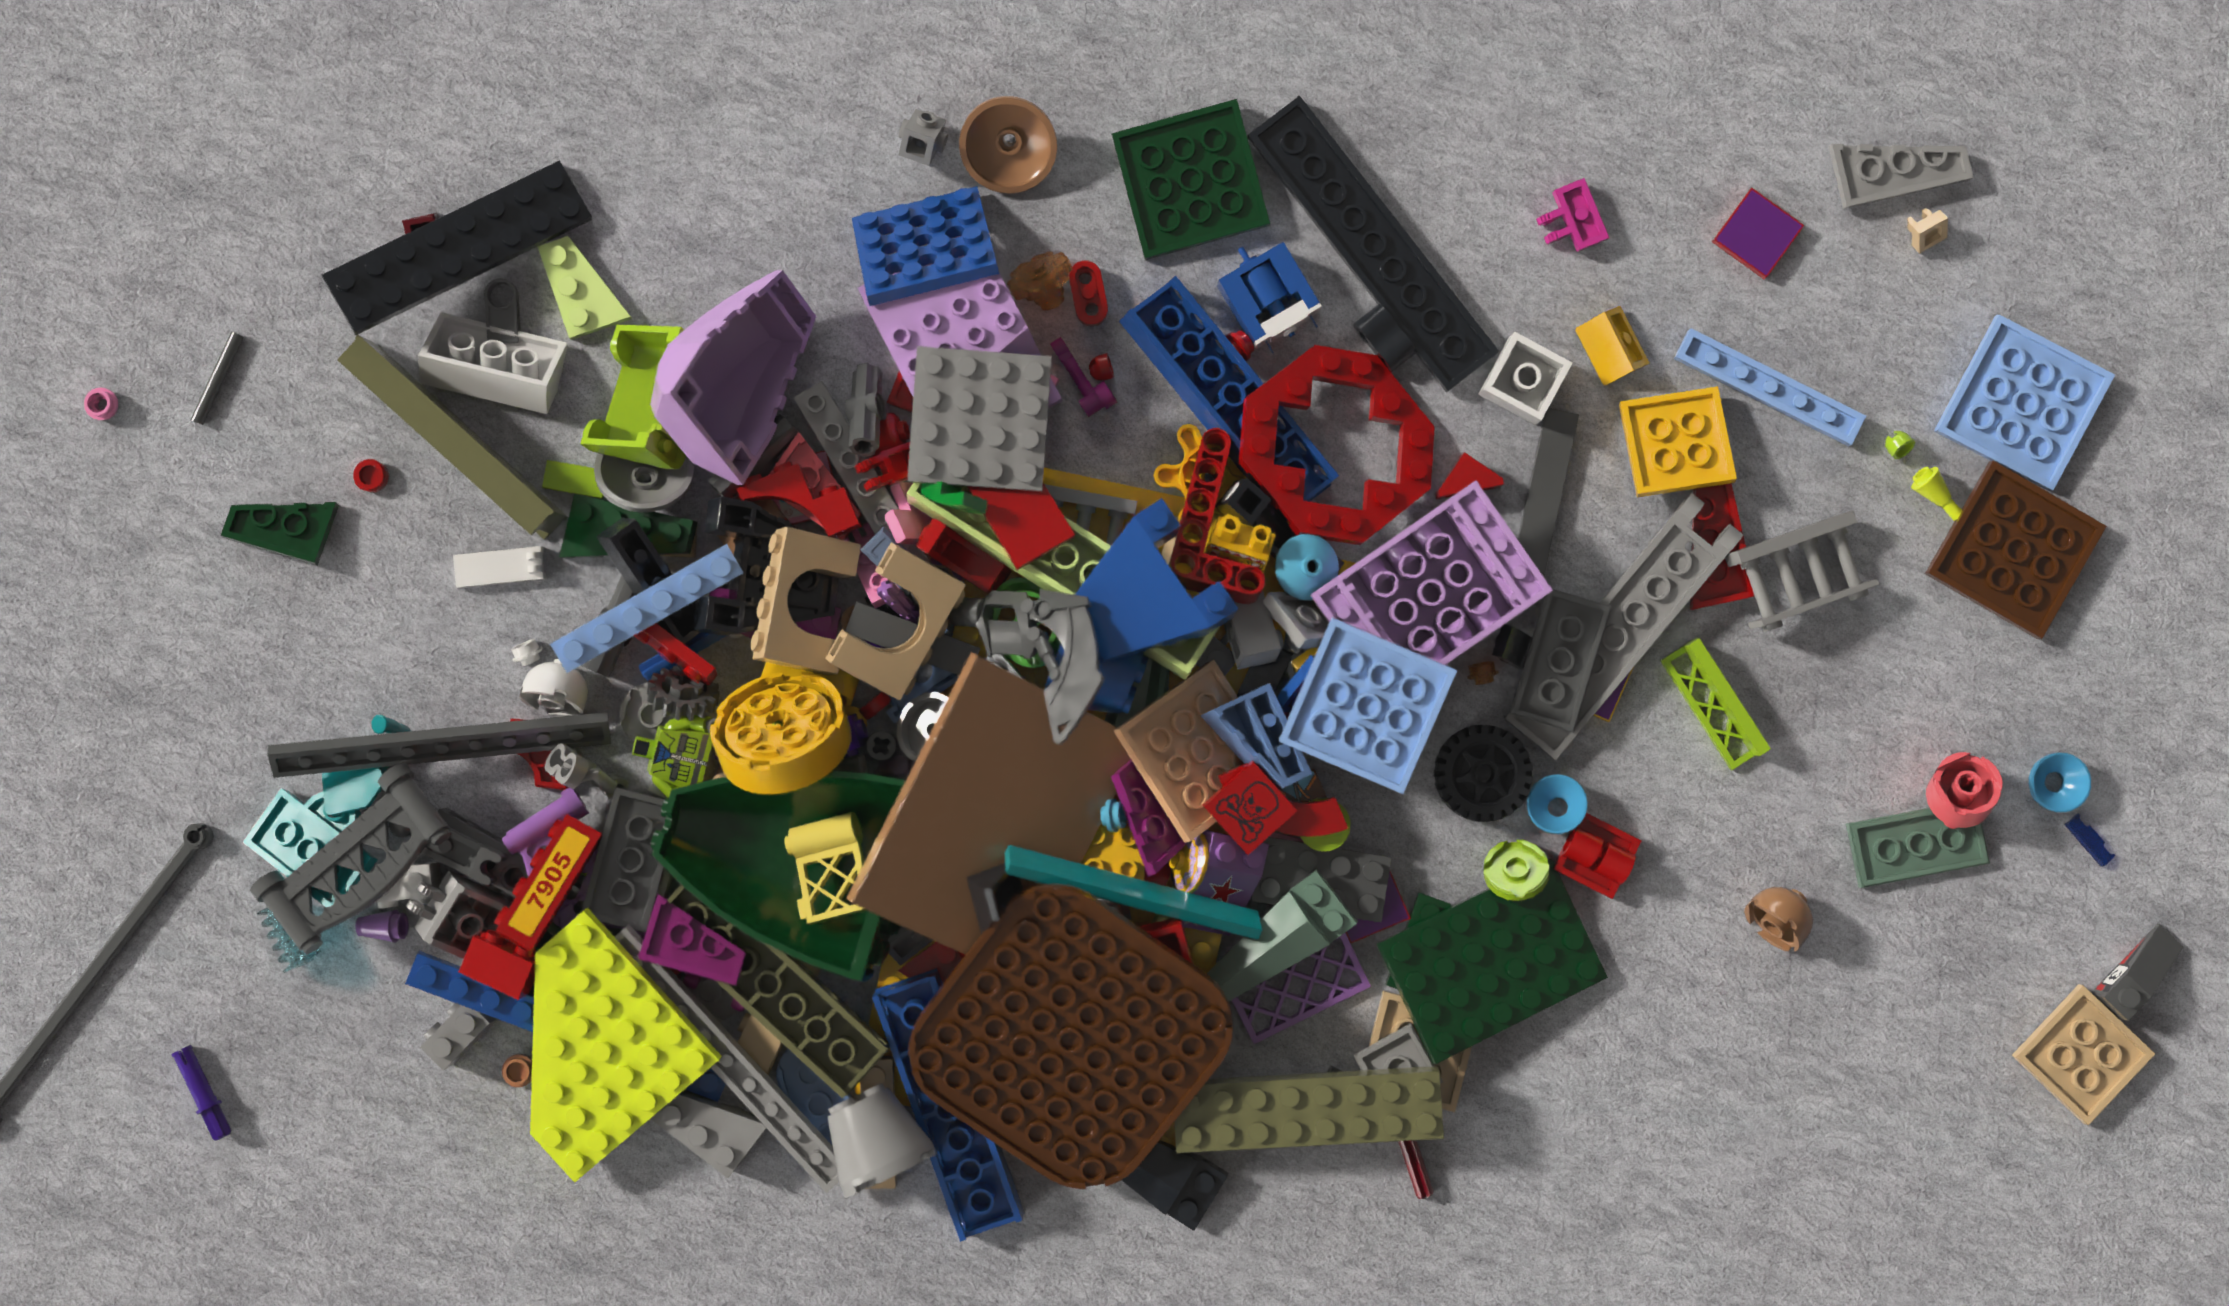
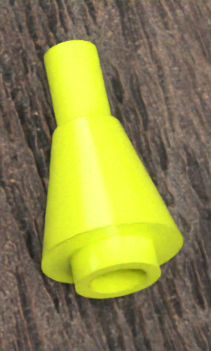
M1924 467L1920 469L1912 478L1914 482L1911 489L1937 506H1941L1952 520H1957L1962 509L1951 498L1950 491L1938 467Z

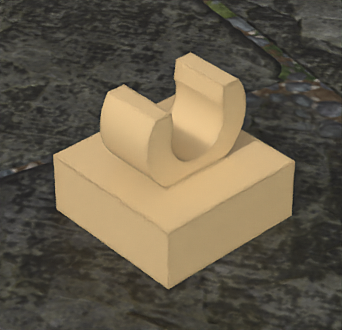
M1923 209L1922 220L1916 222L1911 216L1907 218V228L1912 233V246L1919 254L1947 238L1948 217L1941 210L1932 214L1929 209Z

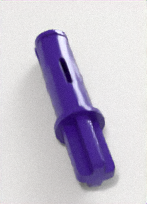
M192 1045L186 1046L181 1049L182 1051H176L171 1056L174 1058L197 1105L198 1110L196 1114H201L214 1141L220 1140L231 1133V1128L220 1107L222 1101L217 1100L193 1051Z

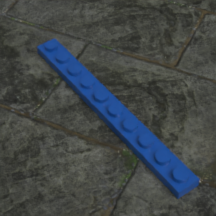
M422 951L417 953L406 980V985L533 1032V993H529L517 1000L459 973L458 971L461 967L459 965ZM709 1068L685 1090L718 1102L726 1083L712 1068Z

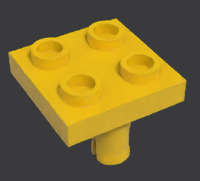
M1128 821L1125 828L1112 833L1101 823L1081 864L1145 881V867Z

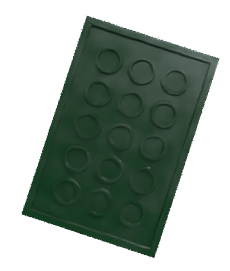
M1548 859L1549 881L1543 891L1533 898L1522 901L1506 900L1497 896L1488 888L1376 943L1432 1064H1438L1608 978L1559 873L1553 870L1555 865L1552 859Z

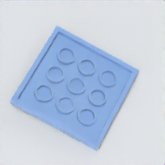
M1996 315L1934 432L1990 461L1994 460L2048 491H2053L2115 374L2001 315Z
M1332 617L1281 733L1279 742L1403 794L1457 670Z

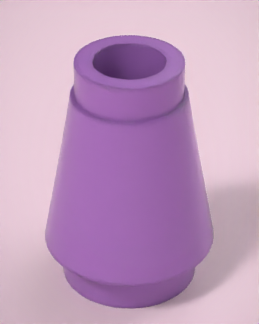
M391 910L358 917L355 929L358 936L396 943L399 939L406 938L409 922L405 913Z

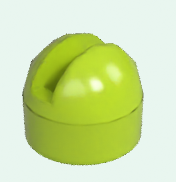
M1894 431L1895 436L1893 438L1890 436L1886 437L1885 448L1896 460L1906 456L1915 446V441L1904 431Z

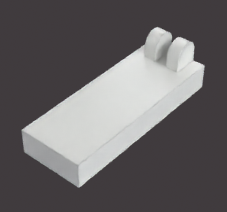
M536 546L453 555L456 588L546 579L543 562L544 548Z

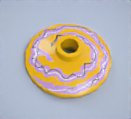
M1203 833L1191 842H1188L1169 860L1174 889L1193 893L1202 883L1209 860L1208 842Z

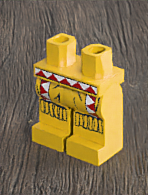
M1228 514L1225 517L1218 516L1204 553L1255 566L1264 573L1276 534L1271 533V528L1262 525L1251 527L1242 524L1238 517ZM1218 572L1208 573L1209 578L1215 582L1224 580L1223 576ZM1250 580L1240 582L1241 586L1246 590L1252 591L1256 589L1255 584Z

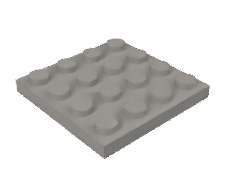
M917 346L907 481L920 483L943 481L951 485L1042 491L1052 356Z

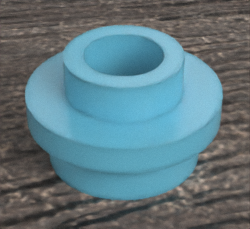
M1108 799L1105 806L1101 808L1100 818L1102 825L1106 826L1108 831L1112 833L1125 828L1127 818L1121 802H1117L1115 799Z

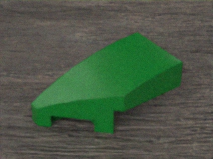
M943 481L922 483L921 493L930 500L963 512L986 514L988 501L961 492V488Z

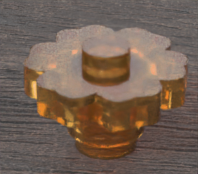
M1052 251L1034 256L1030 262L1021 263L1011 272V279L1007 282V286L1016 300L1024 298L1026 301L1034 300L1035 304L1040 306L1042 310H1052L1063 303L1065 299L1063 284L1069 280L1068 273L1073 268L1068 257L1063 252L1054 255Z

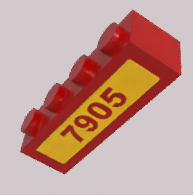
M566 814L563 821L557 819L547 835L552 839L545 850L541 847L537 850L530 862V865L534 867L528 878L523 876L520 878L512 892L516 898L510 908L504 905L494 922L499 925L496 929L498 935L532 954L601 842V832Z

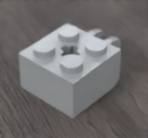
M448 871L438 888L422 881L417 887V890L422 895L432 898L428 905L410 899L406 908L421 916L414 927L424 941L464 959L472 937L474 935L480 936L483 931H496L499 926L494 923L496 917L504 905L510 908L511 903L503 894L493 892L483 885Z

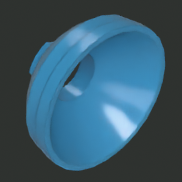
M2052 753L2040 758L2034 764L2030 771L2028 785L2032 797L2040 806L2053 812H2069L2080 807L2086 801L2091 789V776L2086 765L2076 756L2068 753ZM2052 772L2057 773L2062 780L2060 789L2055 792L2049 791L2045 786V778Z
M1554 774L1540 779L1533 785L1527 797V810L1532 822L1539 829L1550 834L1559 835L1573 831L1582 823L1587 813L1588 802L1583 788L1577 781L1565 775ZM1553 799H1563L1567 803L1568 810L1566 814L1561 817H1555L1549 813L1548 805Z

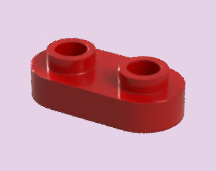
M1079 261L1072 266L1069 272V282L1076 316L1086 326H1097L1104 322L1108 314V304L1101 271L1091 261ZM1086 273L1091 276L1092 279L1088 284H1083L1079 281V277L1082 274ZM1089 305H1094L1098 308V312L1096 315L1090 316L1086 313V308Z

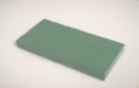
M1929 807L1846 823L1859 888L1990 864L1982 823L1968 828L1951 829L1939 820Z

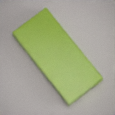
M547 460L542 488L604 498L596 484L594 468Z

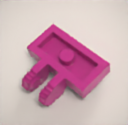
M1585 178L1554 190L1552 194L1558 209L1536 219L1540 226L1550 224L1560 217L1565 222V228L1553 231L1544 237L1546 244L1554 243L1570 235L1576 251L1579 252L1609 239Z

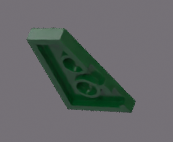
M324 502V504L294 503V505H231L220 536L224 539L318 566L339 504L337 502Z

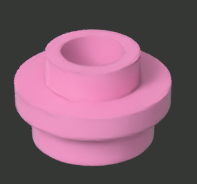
M95 388L86 395L84 407L90 417L96 420H108L118 410V399L109 389ZM105 399L107 402L106 408L100 410L98 404L100 400Z

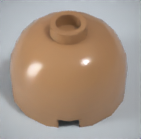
M1771 887L1760 891L1751 899L1744 910L1749 924L1755 921L1763 929L1757 933L1771 945L1783 951H1789L1791 947H1794V951H1797L1806 941L1812 930L1813 916L1807 904V899L1801 892L1795 889Z

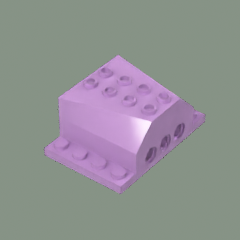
M1000 273L874 306H869L865 286L858 287L864 303L912 396L914 395L917 346L1041 355ZM1051 377L1048 408L1062 402V398Z
M1474 481L1310 596L1328 622H1330L1332 617L1446 665L1553 590L1478 482Z

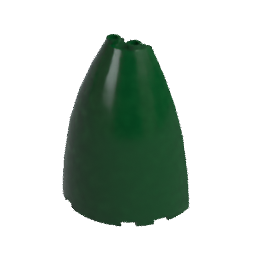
M831 771L828 775L807 787L781 794L752 793L737 787L727 777L715 778L673 789L670 792L669 798L667 797L662 804L661 816L665 817V824L662 830H656L652 837V856L682 886L714 913L752 938L813 966L853 980L866 982L874 976V970H872L874 965L882 966L890 952V942L887 941L890 935L898 934L901 925L868 910L813 925L807 924L806 919L801 920L797 900L803 897L796 859L794 855L790 856L788 854L784 839L788 836L790 828L854 812L861 824L863 835L861 846L865 862L906 780L866 773ZM854 854L843 856L836 869L848 876L855 866ZM832 859L826 860L825 862L830 864ZM821 863L808 865L809 880L817 884L827 867ZM833 872L823 889L836 896L846 879ZM853 884L850 885L842 898V901L850 906L854 904L847 899V896ZM810 885L811 893H812V891L814 890V887H812V886ZM820 892L813 903L815 915L826 912L833 899ZM839 904L836 909L843 908V906Z

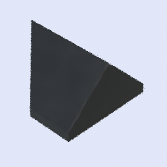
M1005 863L966 877L981 934L990 927L993 921L999 920L1004 915L1010 899L1023 892L1020 877L1007 874Z

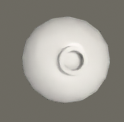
M555 659L554 662H545L537 665L527 673L519 698L523 703L538 710L539 705L550 708L548 714L553 716L580 715V713L583 714L588 688L580 672L574 669L567 673L560 660Z

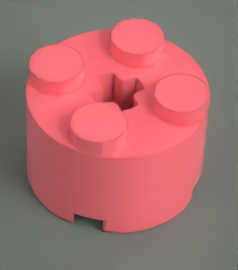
M1959 752L1945 758L1936 769L1926 788V798L1933 814L1951 829L1973 827L1982 823L1990 815L2000 798L2003 782L2000 772L1990 760L1984 757L1970 755L1971 753Z

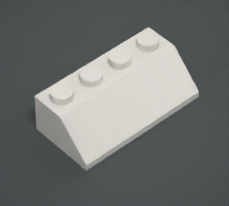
M441 312L418 354L420 384L547 414L558 391L567 343L518 331L517 335L513 331L490 326V328L486 327L484 322ZM487 329L491 332L508 336H518L519 342L487 341Z

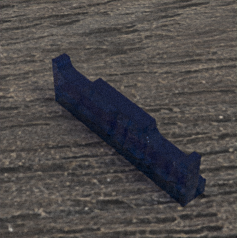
M2079 813L2064 824L2100 867L2106 866L2115 857V854H2110L2104 847L2105 842L2090 825L2086 826L2080 820Z

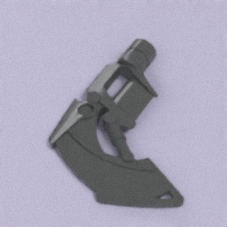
M1040 589L1039 600L1037 601L1031 600L1027 592L991 591L985 598L964 597L961 604L956 609L953 608L951 610L948 620L953 626L977 627L988 657H991L992 654L1023 655L1024 659H1030L1038 652L1049 671V678L1053 680L1044 690L1053 740L1056 744H1064L1086 714L1104 682V676L1099 672L1098 642L1094 624L1088 608L1093 607L1089 599L1085 596ZM993 608H1013L1017 621L992 620ZM1038 623H1042L1050 628L1061 642L1064 655L1060 666L1049 642L1048 633L1038 628ZM1067 724V726L1061 733L1060 727Z

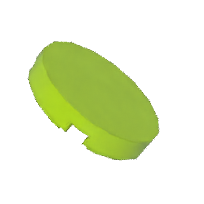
M1507 840L1500 842L1490 849L1484 859L1483 876L1488 888L1499 897L1514 901L1530 899L1543 891L1549 881L1548 859L1546 854L1536 844L1526 840H1516V842L1508 843Z

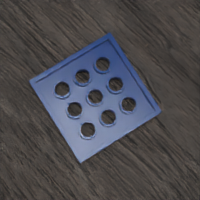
M977 186L962 188L940 196H930L924 200L908 204H898L892 208L876 212H866L852 218L869 306L999 274Z

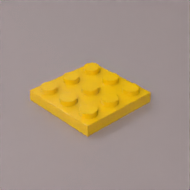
M1718 386L1620 401V414L1637 498L1736 482L1737 477Z

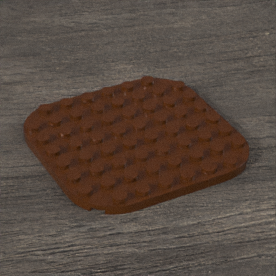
M1047 884L1027 889L1011 898L1006 906L1004 915L999 920L993 921L990 927L983 931L917 1018L910 1037L908 1055L910 1056L912 1074L915 1081L933 1102L1007 1152L1060 1185L1076 1189H1086V1186L1105 1184L1106 1187L1121 1181L1140 1165L1220 1066L1232 1040V1013L1227 997L1213 978L1092 894L1069 885Z

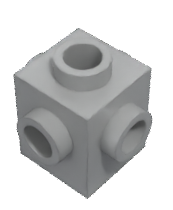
M915 109L909 120L904 119L899 131V138H902L898 155L929 166L937 151L942 153L948 139V134L944 133L946 119L938 117L929 111Z

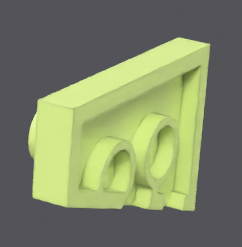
M569 236L538 246L566 331L571 340L633 319Z

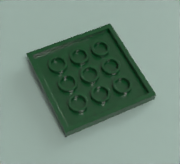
M1237 99L1111 133L1145 260L1270 226V220Z

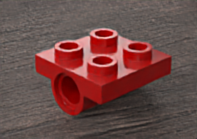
M1586 813L1582 823L1573 831H1570L1554 863L1553 870L1613 899L1619 886L1626 881L1632 871L1636 860L1635 854L1642 840Z

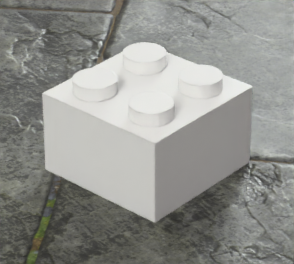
M1514 332L1506 341L1478 395L1536 425L1542 421L1572 362Z

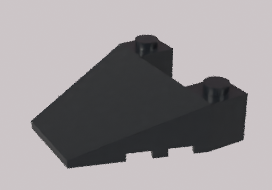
M727 497L708 500L705 533L736 538L734 557L744 573L731 580L729 599L704 596L696 600L693 631L731 635L758 630L760 618L757 617V607L759 601L764 598L766 586L763 585V574L766 567L770 565L772 553L769 552V542L771 536L776 532V529L784 527L798 528L789 524V521L763 510L761 506L754 502ZM806 571L799 575L792 583L787 599L788 610L794 622H801L834 615L839 578Z

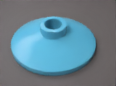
M1302 534L1290 538L1280 548L1275 561V573L1280 586L1287 594L1299 600H1313L1310 595L1336 578L1339 572L1338 558L1334 549L1326 540L1317 535ZM1310 560L1316 566L1313 573L1307 569V564Z

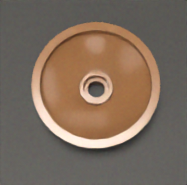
M1001 96L981 103L968 115L960 133L959 150L966 170L979 184L1000 193H1019L1035 187L1049 174L1056 159L1057 137L1050 119L1038 106L1019 97ZM1012 134L1016 140L1008 143L1005 141L1004 136Z

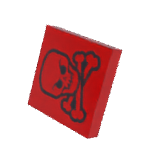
M1253 760L1203 804L1205 809L1247 855L1253 852L1298 811Z

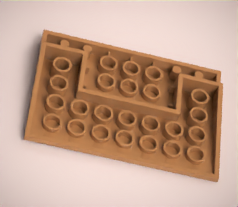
M971 653L847 899L861 908L966 955L981 935L966 877L1005 863V852L1008 845L1081 864L1101 824V808L1105 806L1108 799H1113L1117 792L1111 776L1131 760L1114 733L1117 727L1086 712L1065 743L1062 745L1056 744L1053 740L1044 690ZM1067 724L1060 727L1061 733L1063 732ZM1020 878L1023 891L1036 886L1047 885Z

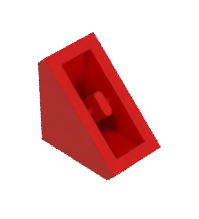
M1464 452L1435 492V498L1438 500L1453 497L1474 481L1478 482L1483 491L1500 488L1504 485V480L1501 476Z

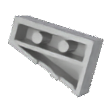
M683 1090L650 1118L727 1178L731 1176L767 1129L753 1113L744 1111V1109L736 1106L732 1107L687 1090Z

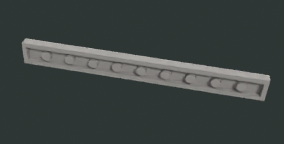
M628 924L615 938L721 1054L720 1060L711 1067L714 1072L826 1193L839 1183L833 1146L670 968L638 959L643 939Z

